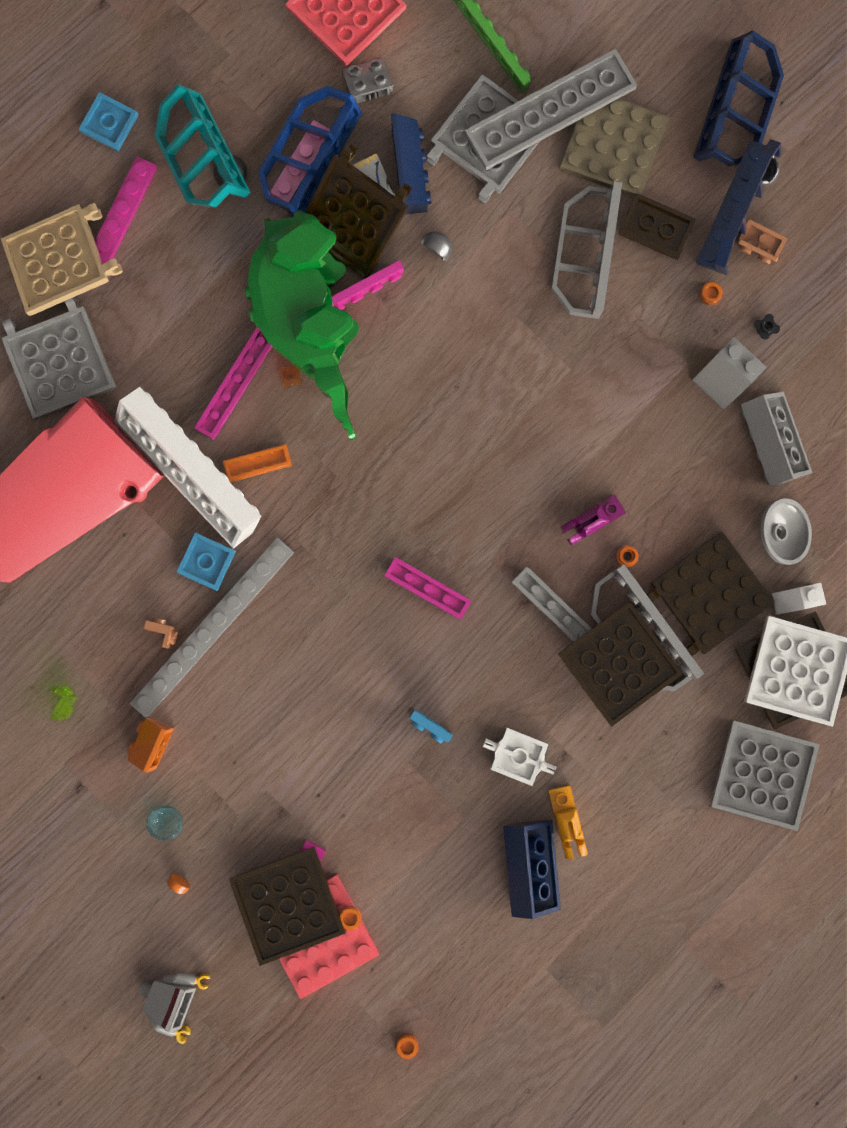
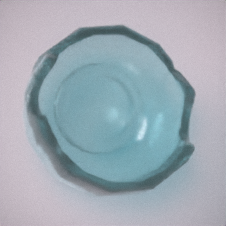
M171 806L153 809L146 819L147 830L152 837L158 840L173 839L182 831L183 816L178 809Z

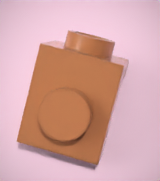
M153 617V621L146 620L144 629L165 634L163 648H171V645L175 644L178 634L175 632L176 627L166 625L167 620Z

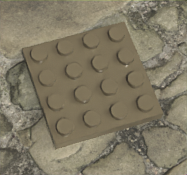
M617 99L577 121L559 170L609 188L612 187L614 181L622 182V193L635 197L636 193L642 195L670 117Z

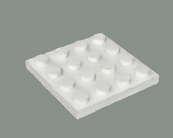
M766 616L744 702L833 727L847 674V638Z

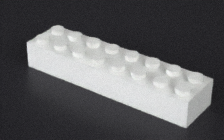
M139 387L119 400L114 422L232 548H235L250 536L261 518L258 509L254 505L249 504L244 498L243 493L239 489L234 488L229 482L228 477L224 473L219 472L209 457L203 455L197 444L193 440L188 439L182 428L178 424H174L169 418L167 412L157 406L152 396Z

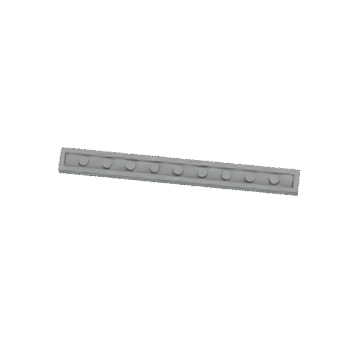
M276 538L129 704L145 718H148L295 552L279 538Z

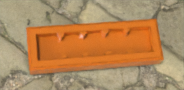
M287 444L224 460L223 465L226 476L231 483L290 467L292 462Z

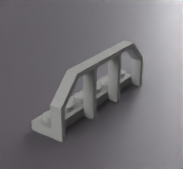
M614 181L611 189L588 186L564 204L551 291L569 315L599 319L604 311L622 182ZM589 194L605 197V202H608V209H604L602 223H605L604 231L566 225L568 209ZM564 233L599 238V244H602L601 252L597 253L595 264L599 265V269L560 263ZM559 270L594 276L592 286H595L596 290L595 295L591 294L589 307L593 308L592 311L571 306L557 287Z
M625 565L619 566L594 584L590 616L596 624L601 622L596 615L600 586L614 576L617 583L621 587L625 586L629 591L627 595L634 605H639L636 608L637 612H641L647 623L651 622L656 628L654 633L658 637L659 642L662 645L667 643L669 654L674 659L678 658L682 664L680 668L686 676L674 685L666 686L662 690L676 691L689 680L698 679L704 674Z

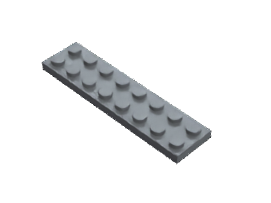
M614 49L466 129L465 135L485 170H488L636 89L637 84L619 53Z

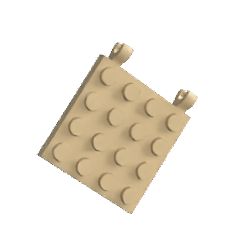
M95 203L85 208L78 204L1 238L25 312L29 316L109 282L107 276H115L123 272L121 265L117 263L116 259H111L104 264L102 263L88 224V220L95 221L103 217L101 210L97 208Z

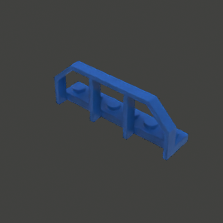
M325 86L298 99L258 172L264 197L269 204L287 210L291 217H294V211L296 210L306 212L333 156L341 153L362 114L361 109L351 94ZM331 96L346 102L341 108L335 123L331 126L330 131L299 121L306 107ZM294 128L325 139L310 165L280 154ZM276 161L307 172L304 179L300 182L296 194L289 203L271 195L267 176Z

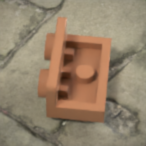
M748 219L746 234H740L736 241V244L740 245L739 250L749 255L751 252L758 254V259L766 264H770L771 261L777 262L778 256L788 238Z

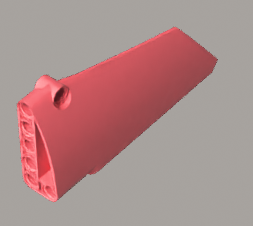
M81 397L52 428H48L40 433L0 474V582L11 583L133 502L139 503L144 501L147 497V492L164 477V474L114 422L113 417L94 399ZM135 487L137 493L136 496L133 498L131 495V490Z

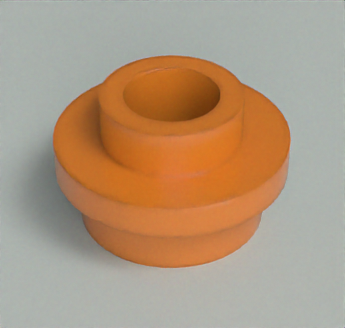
M630 545L621 547L616 554L617 562L626 567L634 566L639 558L637 550ZM626 552L631 556L628 561L623 558Z

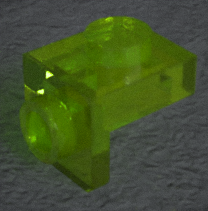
M65 685L54 686L51 691L62 698L50 717L56 721H62L64 718L68 719L74 711L72 706L78 697L73 695L74 691Z

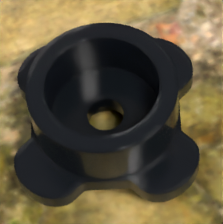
M767 314L764 319L756 320L754 323L757 333L764 340L768 339L771 334H777L780 331V326L776 325L774 316L771 314Z

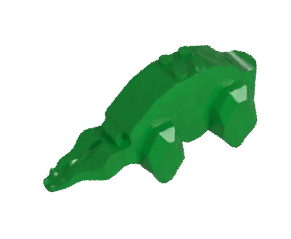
M301 210L294 211V217L273 221L270 218L264 219V237L252 255L247 279L248 286H245L246 297L251 301L253 307L249 308L251 321L255 322L256 327H259L268 343L278 354L299 371L305 373L310 380H315L317 387L325 397L332 400L335 418L340 423H343L342 427L345 431H348L350 440H353L357 437L348 415L349 393L339 370V362L345 348L358 334L359 326L349 313L332 306L333 300L328 286L335 285L346 273L345 265L336 261L328 252L335 244L336 235L333 231L325 228L318 221V218Z

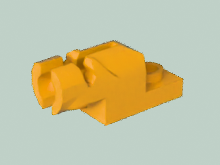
M570 785L549 789L550 802L565 858L574 859L570 846L571 840L575 841L578 854L581 857L588 854Z

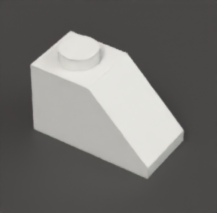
M821 583L771 593V598L775 602L773 603L775 615L826 605Z

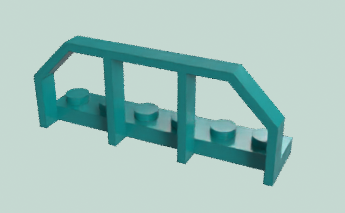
M177 84L159 105L154 136L185 201L193 205L216 208L229 193L246 198L251 192L202 94ZM183 97L184 104L193 118L169 144L166 139L170 110ZM199 129L201 139L205 142L207 150L183 174L174 155ZM214 160L217 171L225 183L208 200L195 199L189 185Z

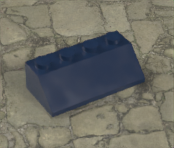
M396 113L391 114L398 187H403L406 183L413 188L408 198L404 201L409 206L405 214L427 212L428 204H431L430 191H426L425 183H429L428 170H423V162H426L425 149H421L420 142L424 141L423 129L418 128V122L415 119Z
M552 820L519 822L503 826L512 917L535 919L561 910Z

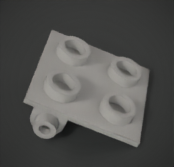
M383 58L342 69L349 92L357 104L367 101L366 95L368 100H371L370 93H373L375 99H377V92L379 97L390 95V92H393V83Z

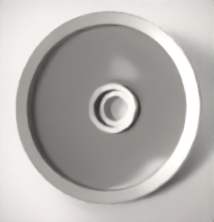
M784 498L773 501L764 511L760 525V535L765 550L774 561L783 565H792L800 562L808 553L812 540V529L809 517L803 507L792 499Z

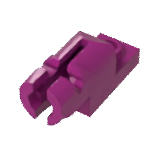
M614 494L560 526L562 534L573 528L577 531L575 535L567 539V542L573 545L626 512Z

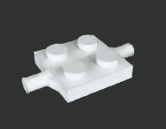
M507 727L502 739L498 743L487 738L484 741L483 748L494 751L495 758L490 768L493 771L533 786L535 778L541 770L552 775L555 773L553 770H556V766L544 762L545 752L548 744Z

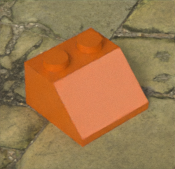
M151 717L145 718V721L141 720L136 730L138 737L136 741L131 742L127 751L130 754L128 761L146 773L157 769L174 727Z

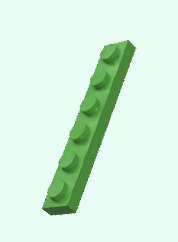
M453 0L520 93L523 94L529 90L531 81L529 72L525 68L522 69L519 65L517 56L513 51L510 52L504 38L500 34L497 35L494 31L490 19L483 16L479 4L475 0Z

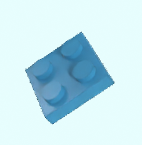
M99 92L80 125L79 131L119 152L139 114L137 111Z
M195 533L176 573L218 591L236 551Z
M414 709L411 713V724L421 731L424 728L431 732L430 737L442 744L443 741L448 743L452 738V732L418 710Z

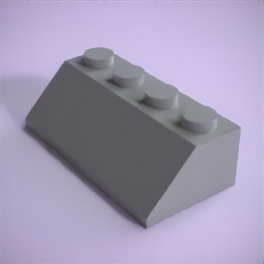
M784 392L762 395L741 404L743 418L747 421L750 429V438L755 443L757 458L762 463L764 477L770 487L813 473Z

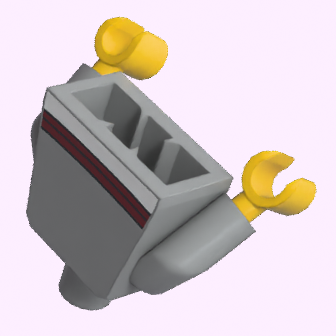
M188 973L167 974L162 979L154 980L152 984L144 982L141 985L139 994L147 998L143 1012L148 1015V1019L156 1032L170 1037L176 1036L177 1041L181 1044L186 1042L187 1038L180 1034L186 1033L190 1035L191 1033L190 1028L185 1025L182 1026L196 990L194 984H197L202 990L207 989V984L200 983V980L203 978L210 979L207 973H202L198 977H195V974Z

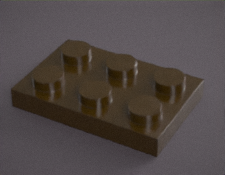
M636 193L618 234L678 260L696 219Z

